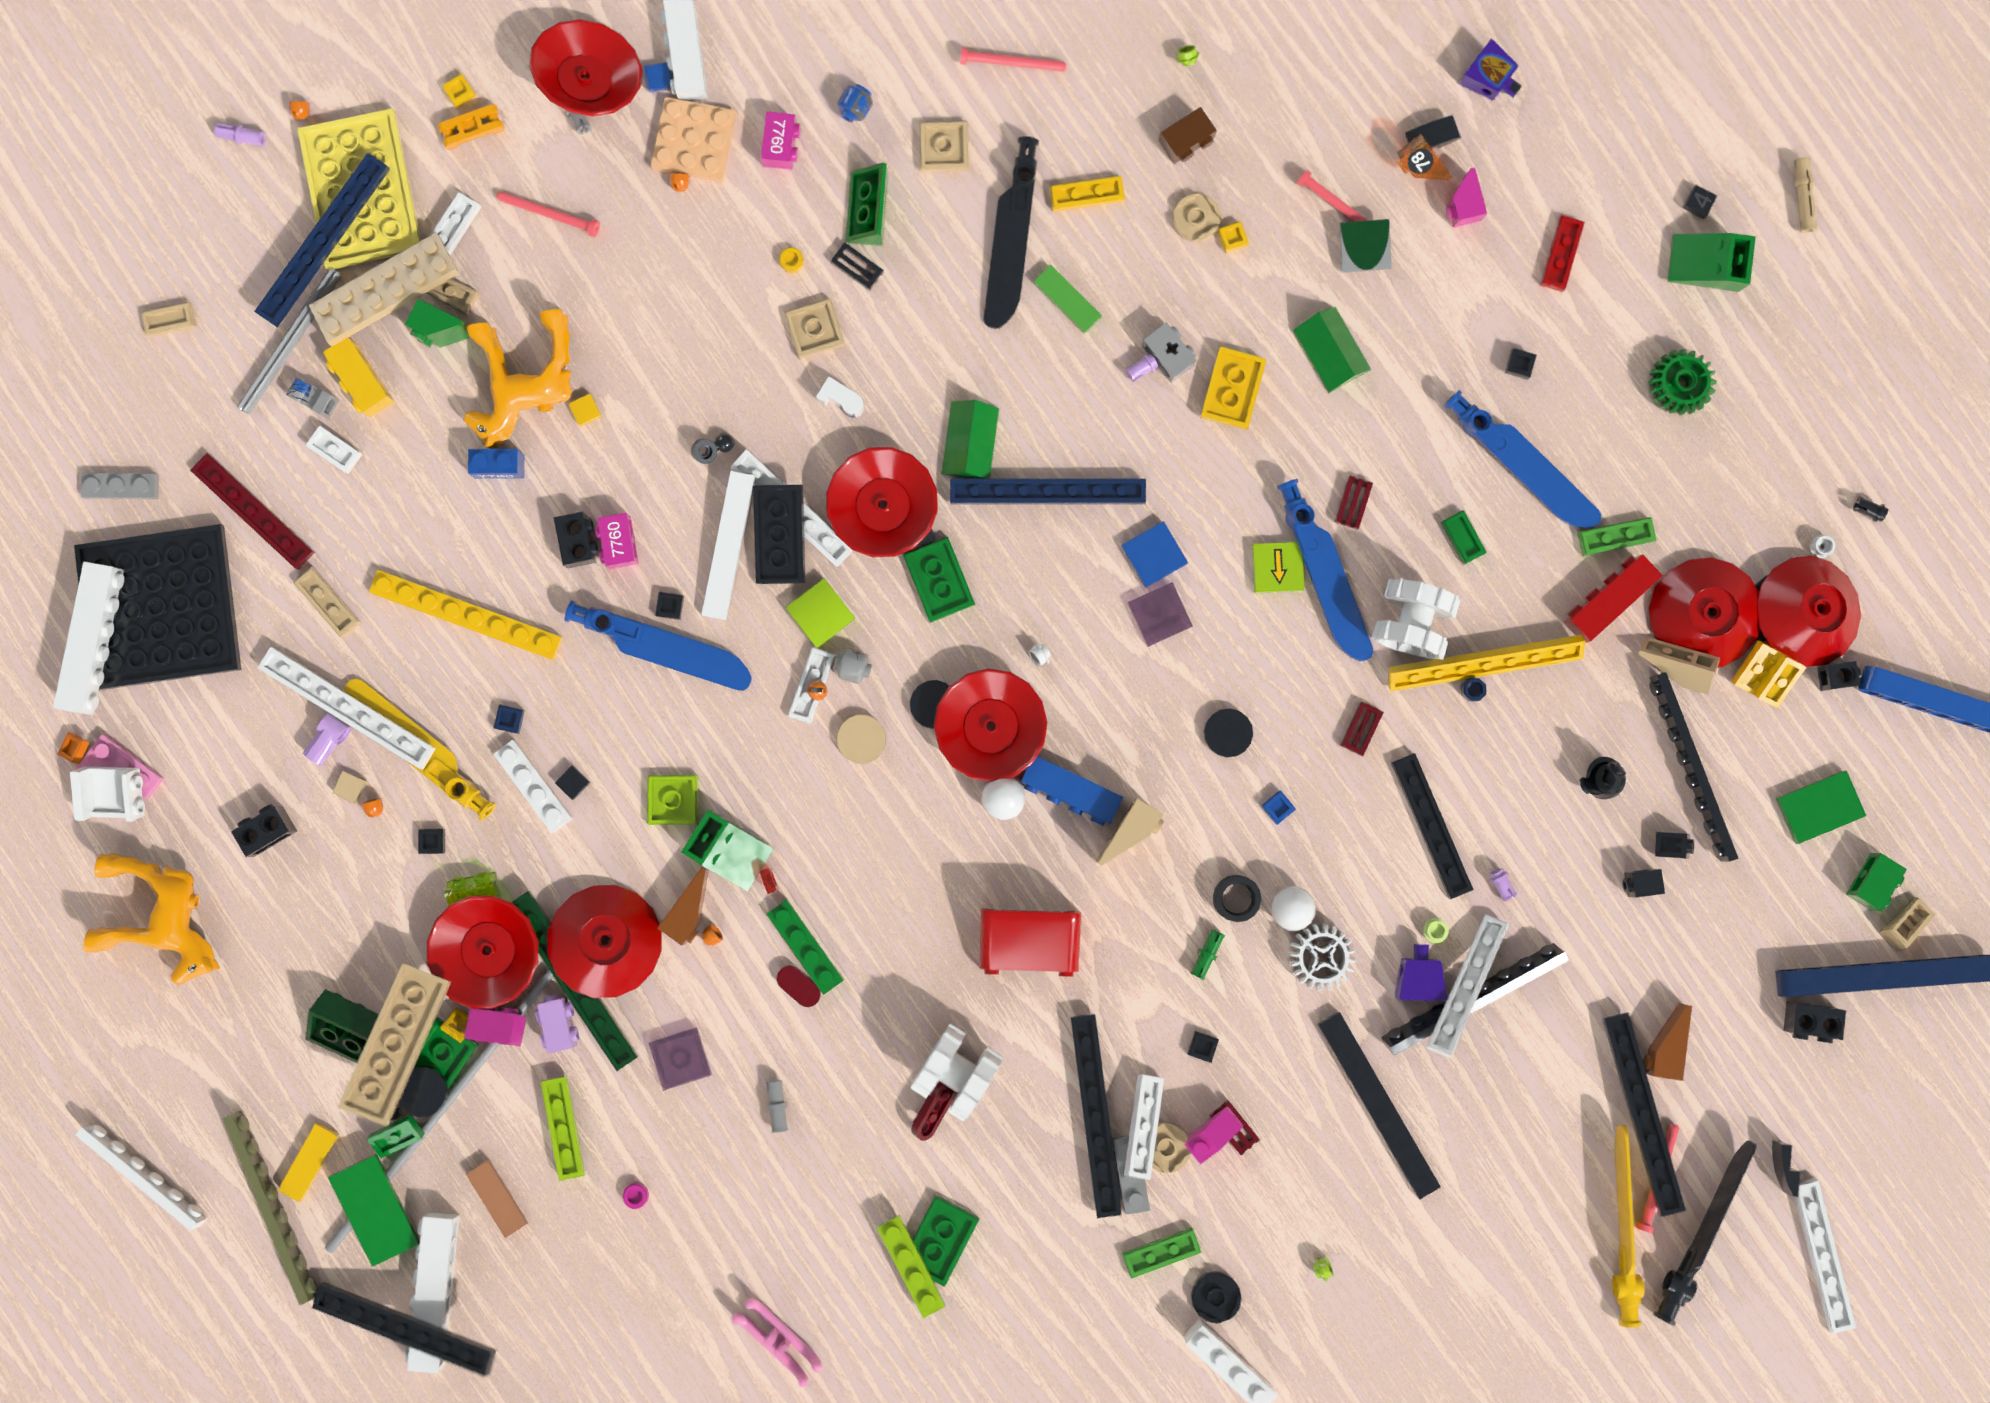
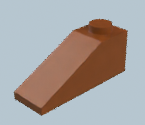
M706 867L700 868L658 926L660 931L681 946L687 942L691 944L699 933L696 929L700 925L709 869Z
M1678 1003L1649 1046L1648 1053L1644 1056L1643 1064L1646 1074L1653 1077L1683 1081L1692 1006Z

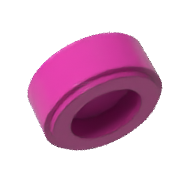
M639 1182L631 1183L623 1192V1201L631 1209L643 1207L649 1199L648 1188Z

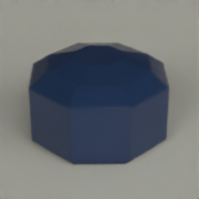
M1469 678L1461 685V695L1468 702H1478L1487 694L1486 684L1480 678Z

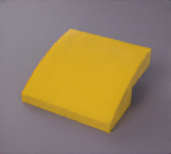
M1758 640L1730 682L1755 695L1758 699L1778 708L1806 667Z

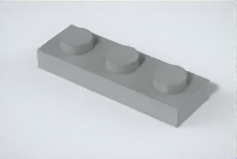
M82 473L81 498L158 499L159 475Z
M1129 1136L1112 1138L1125 1214L1150 1211L1145 1179L1124 1176Z

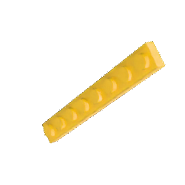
M377 570L369 590L371 594L551 660H555L563 639L555 634Z
M1582 635L1445 657L1443 660L1433 659L1388 667V687L1391 692L1582 660L1585 639Z

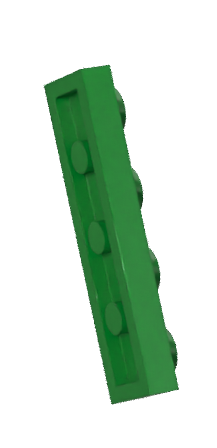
M788 899L767 913L769 919L823 995L844 981L842 975Z

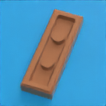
M490 1159L466 1174L504 1238L528 1224V1221Z

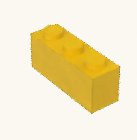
M348 337L323 351L327 358L325 361L326 366L333 374L337 373L341 379L338 381V384L346 394L350 393L354 399L351 403L359 414L364 413L368 417H372L394 402L356 342Z

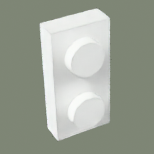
M320 425L305 445L347 474L350 473L362 456L360 452Z

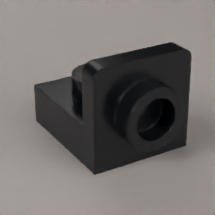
M1656 832V857L1689 859V854H1694V839H1690V834Z

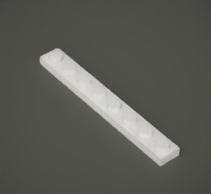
M273 647L269 648L257 667L419 769H424L436 749Z

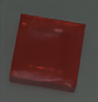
M766 868L759 871L767 894L778 891L779 888L772 869Z

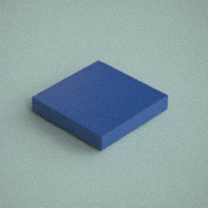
M1164 521L1121 545L1145 588L1188 564L1187 559Z

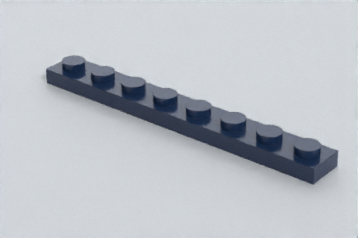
M367 152L255 309V313L278 328L390 170L387 165Z
M950 479V505L1146 504V479Z

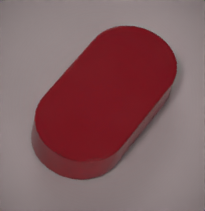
M785 966L780 969L777 974V983L782 990L803 1007H812L818 1003L821 991L810 978L795 966Z

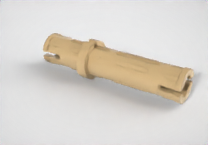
M1810 157L1794 160L1796 171L1794 187L1797 188L1801 233H1810L1817 230L1813 195L1815 179L1812 178Z

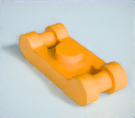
M488 105L440 122L437 126L440 134L444 136L443 143L445 149L452 150L460 144L504 131L503 121L499 120L498 117L499 110L497 105ZM489 118L490 122L483 125L482 119ZM458 128L459 133L453 135L452 131Z

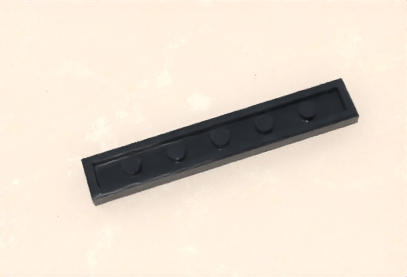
M1413 753L1391 762L1448 898L1454 899L1473 891L1472 884L1416 754Z

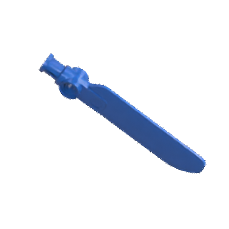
M1460 390L1447 400L1443 406L1445 408L1449 407L1459 417L1458 421L1463 425L1466 434L1474 436L1558 519L1570 526L1579 528H1593L1598 525L1601 520L1599 509L1514 426L1510 424H1494L1491 415L1485 410H1480L1475 404L1471 405L1461 395L1462 392ZM1474 418L1481 421V429L1475 427Z
M1298 478L1278 485L1277 489L1281 490L1286 503L1284 505L1286 523L1293 530L1334 641L1350 658L1359 662L1368 660L1373 655V646L1331 535L1315 525L1313 521L1315 517L1314 510L1307 504L1306 499L1302 498L1297 485L1299 482ZM1297 511L1302 513L1304 517L1303 522L1296 518Z
M573 600L570 601L566 609L565 622L573 621L580 623L586 629L612 636L617 647L624 654L738 691L746 690L751 684L752 676L748 668L738 657L729 651L595 607H590L589 609L577 605ZM577 612L583 614L584 617L576 615L575 613ZM601 616L609 618V625L604 629H600L598 626V620Z

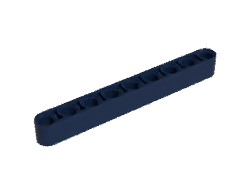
M1990 955L1776 970L1777 994L1781 997L1990 982Z

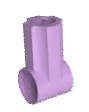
M331 713L325 715L319 722L316 729L318 732L302 753L307 759L321 766L334 748L340 745L351 731L350 726Z

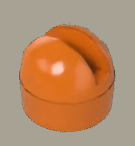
M303 101L289 102V109L293 118L297 120L306 119L310 113V103Z
M670 174L672 189L676 192L686 191L689 186V175Z
M813 681L809 684L807 692L810 698L820 701L827 696L828 689L823 682ZM811 688H823V693L811 692Z
M381 798L361 803L363 811L369 817H378L383 812Z
M714 924L709 925L702 932L701 937L707 946H714L723 941L722 933Z

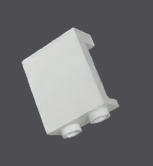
M83 766L70 772L74 820L84 821L91 817L125 818L126 822H132L144 816L145 803L142 798L143 780L140 776V768Z

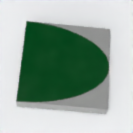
M1389 219L1340 223L1342 273L1392 268Z

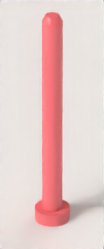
M962 47L960 64L966 65V62L970 61L1062 72L1066 70V63L1063 61L968 51V47Z
M1306 170L1297 182L1301 187L1306 185L1353 222L1368 221L1310 177L1312 173L1309 170Z
M502 191L497 193V199L501 202L587 231V234L591 237H596L599 232L600 221L592 219L589 222Z
M1672 1123L1669 1125L1665 1138L1670 1157L1679 1132V1126ZM1651 1189L1641 1222L1637 1221L1635 1228L1653 1234L1654 1227L1651 1226L1656 1204Z

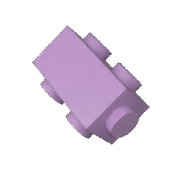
M559 994L544 997V1002L537 1004L538 1009L535 1010L538 1024L542 1025L541 1044L544 1049H547V1054L577 1046L579 1032L577 1027L573 1026L572 1016H574V1008L571 1001L568 1002L567 997L559 998Z

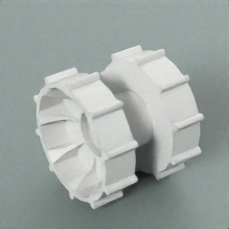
M1402 578L1389 579L1384 597L1387 598V602L1402 608L1398 622L1377 620L1372 639H1375V643L1388 647V649L1411 656L1443 660L1448 645L1447 638L1432 632L1430 627L1433 617L1443 619L1456 617L1460 604L1459 596L1443 588L1423 582L1404 580Z
M950 1023L924 1062L910 1088L926 1098L937 1082H942L957 1092L947 1112L964 1122L989 1086L1000 1067L1003 1056L987 1047L975 1064L956 1053L966 1033Z

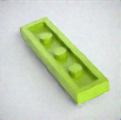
M562 1076L541 1081L558 1179L562 1181L584 1176L585 1169L568 1077Z
M900 1214L878 1225L877 1229L922 1318L924 1319L943 1309L946 1304Z

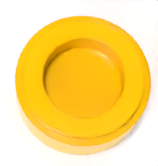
M789 247L781 252L779 262L785 272L797 273L804 265V258L800 250Z

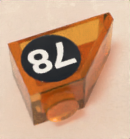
M1422 134L1397 152L1400 158L1397 163L1405 174L1410 172L1414 178L1449 181L1452 178L1448 168Z

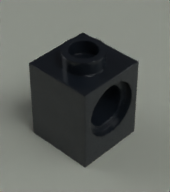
M1856 661L1817 667L1821 691L1860 686L1861 670L1857 666ZM1839 670L1844 674L1843 681H1840L1838 678Z
M1662 869L1624 872L1625 878L1622 880V885L1628 897L1638 898L1665 894Z

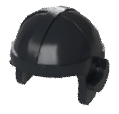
M1598 757L1589 765L1586 778L1582 777L1579 779L1580 786L1586 794L1590 793L1598 799H1612L1618 796L1624 789L1626 772L1615 759Z

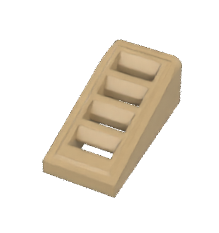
M1915 897L1879 934L1895 950L1906 949L1932 920L1935 914L1918 897ZM1914 909L1923 917L1922 919L1913 912ZM1907 917H1909L1916 925L1914 926V925L1907 919ZM1902 924L1908 930V932H1906L1900 925Z

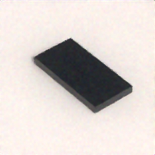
M803 485L753 486L756 584L806 583Z

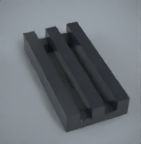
M846 242L843 243L830 261L832 265L869 291L884 273L882 268ZM846 250L848 253H850L855 258L860 260L862 263L867 265L869 268L875 271V274L872 275L866 269H864L859 264L854 262L852 259L847 257L845 254H843L844 251ZM838 259H842L847 264H849L854 269L863 274L865 277L870 279L869 282H867L865 279H863L858 274L853 272L847 266L842 264L840 261H838Z

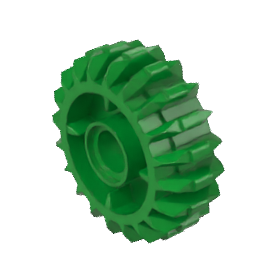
M1681 349L1679 353L1673 350L1669 355L1664 354L1660 357L1661 361L1654 363L1655 369L1649 373L1653 378L1647 384L1654 386L1649 391V394L1656 393L1657 397L1653 402L1661 401L1660 409L1669 407V414H1673L1676 411L1678 415H1684L1686 412L1693 414L1695 410L1704 408V403L1707 404L1711 401L1709 395L1714 394L1716 391L1711 386L1717 382V380L1711 379V376L1716 371L1708 370L1711 362L1704 364L1702 362L1704 355L1696 358V352L1693 350L1688 354L1686 349ZM1679 377L1685 380L1686 387L1679 384Z

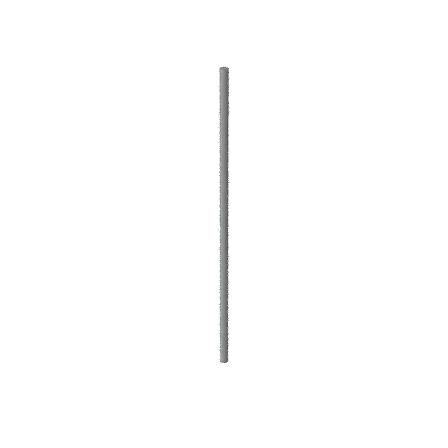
M549 968L516 1007V1010H518L517 1015H524L554 977ZM488 1043L448 1092L445 1105L438 1112L430 1115L420 1127L425 1133L423 1138L404 1147L388 1167L386 1173L390 1181L500 1044ZM349 1219L344 1222L325 1246V1250L329 1253H333L353 1229Z

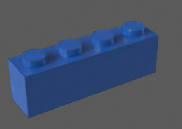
M1038 756L1034 763L1027 768L1021 780V783L1025 784L1023 789L1036 795L1038 791L1047 794L1046 800L1057 805L1062 801L1070 805L1068 810L1080 816L1085 812L1092 816L1091 821L1101 826H1104L1105 823H1112L1123 800L1122 796Z

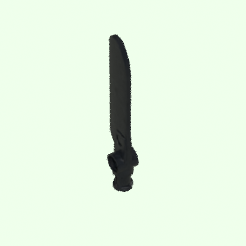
M1023 136L1018 138L1020 145L1018 157L1015 158L1012 187L1003 193L998 200L984 310V323L991 329H1000L1008 323L1015 314L1021 298L1037 168L1035 154L1036 146L1039 145V140L1034 137ZM1026 171L1031 176L1027 180H1021L1018 178V174Z
M1747 1140L1734 1154L1678 1270H1670L1666 1274L1662 1284V1296L1664 1298L1658 1311L1653 1313L1655 1317L1675 1326L1676 1322L1674 1320L1680 1307H1684L1686 1302H1690L1695 1296L1697 1282L1693 1278L1703 1265L1756 1151V1143Z

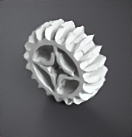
M1322 923L1321 931H1319L1317 924H1312V933L1305 927L1303 929L1305 937L1298 933L1295 935L1300 941L1299 944L1295 942L1290 944V946L1297 948L1296 952H1288V956L1296 958V960L1289 962V966L1298 967L1293 970L1292 974L1297 976L1302 973L1298 981L1304 983L1308 979L1307 987L1312 989L1315 982L1318 991H1322L1324 983L1327 990H1332L1331 982L1340 987L1341 982L1338 978L1341 977L1347 981L1349 977L1344 972L1346 970L1349 972L1354 971V968L1348 966V963L1356 962V958L1349 957V954L1355 952V948L1346 947L1351 944L1352 940L1348 938L1342 941L1346 933L1340 931L1336 935V926H1332L1328 932L1327 924ZM1322 936L1332 939L1329 944L1326 943L1320 948L1310 942ZM1337 945L1341 953L1339 966L1333 960V953ZM1305 948L1311 954V961L1307 969L1303 963ZM1315 951L1321 953L1326 952V960L1329 963L1322 961L1318 962L1317 959L1319 958L1317 957V953ZM1321 967H1327L1333 971L1331 975L1326 977L1312 976Z

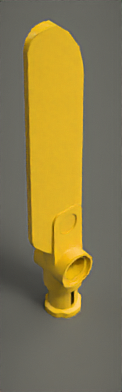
M356 678L346 684L344 687L346 693L436 748L424 769H419L409 763L443 790L450 799L456 800L465 809L469 807L479 815L478 819L484 821L492 814L496 803L485 799L480 795L481 791L475 787L472 781L458 774L456 756L363 680ZM462 783L464 785V792L459 796L456 790L458 785Z
M1618 1125L1614 1145L1620 1242L1619 1275H1613L1612 1290L1614 1297L1617 1299V1304L1620 1305L1621 1319L1618 1320V1325L1636 1328L1642 1326V1321L1639 1320L1638 1305L1641 1304V1298L1644 1297V1283L1641 1275L1635 1274L1636 1260L1628 1129L1626 1125Z

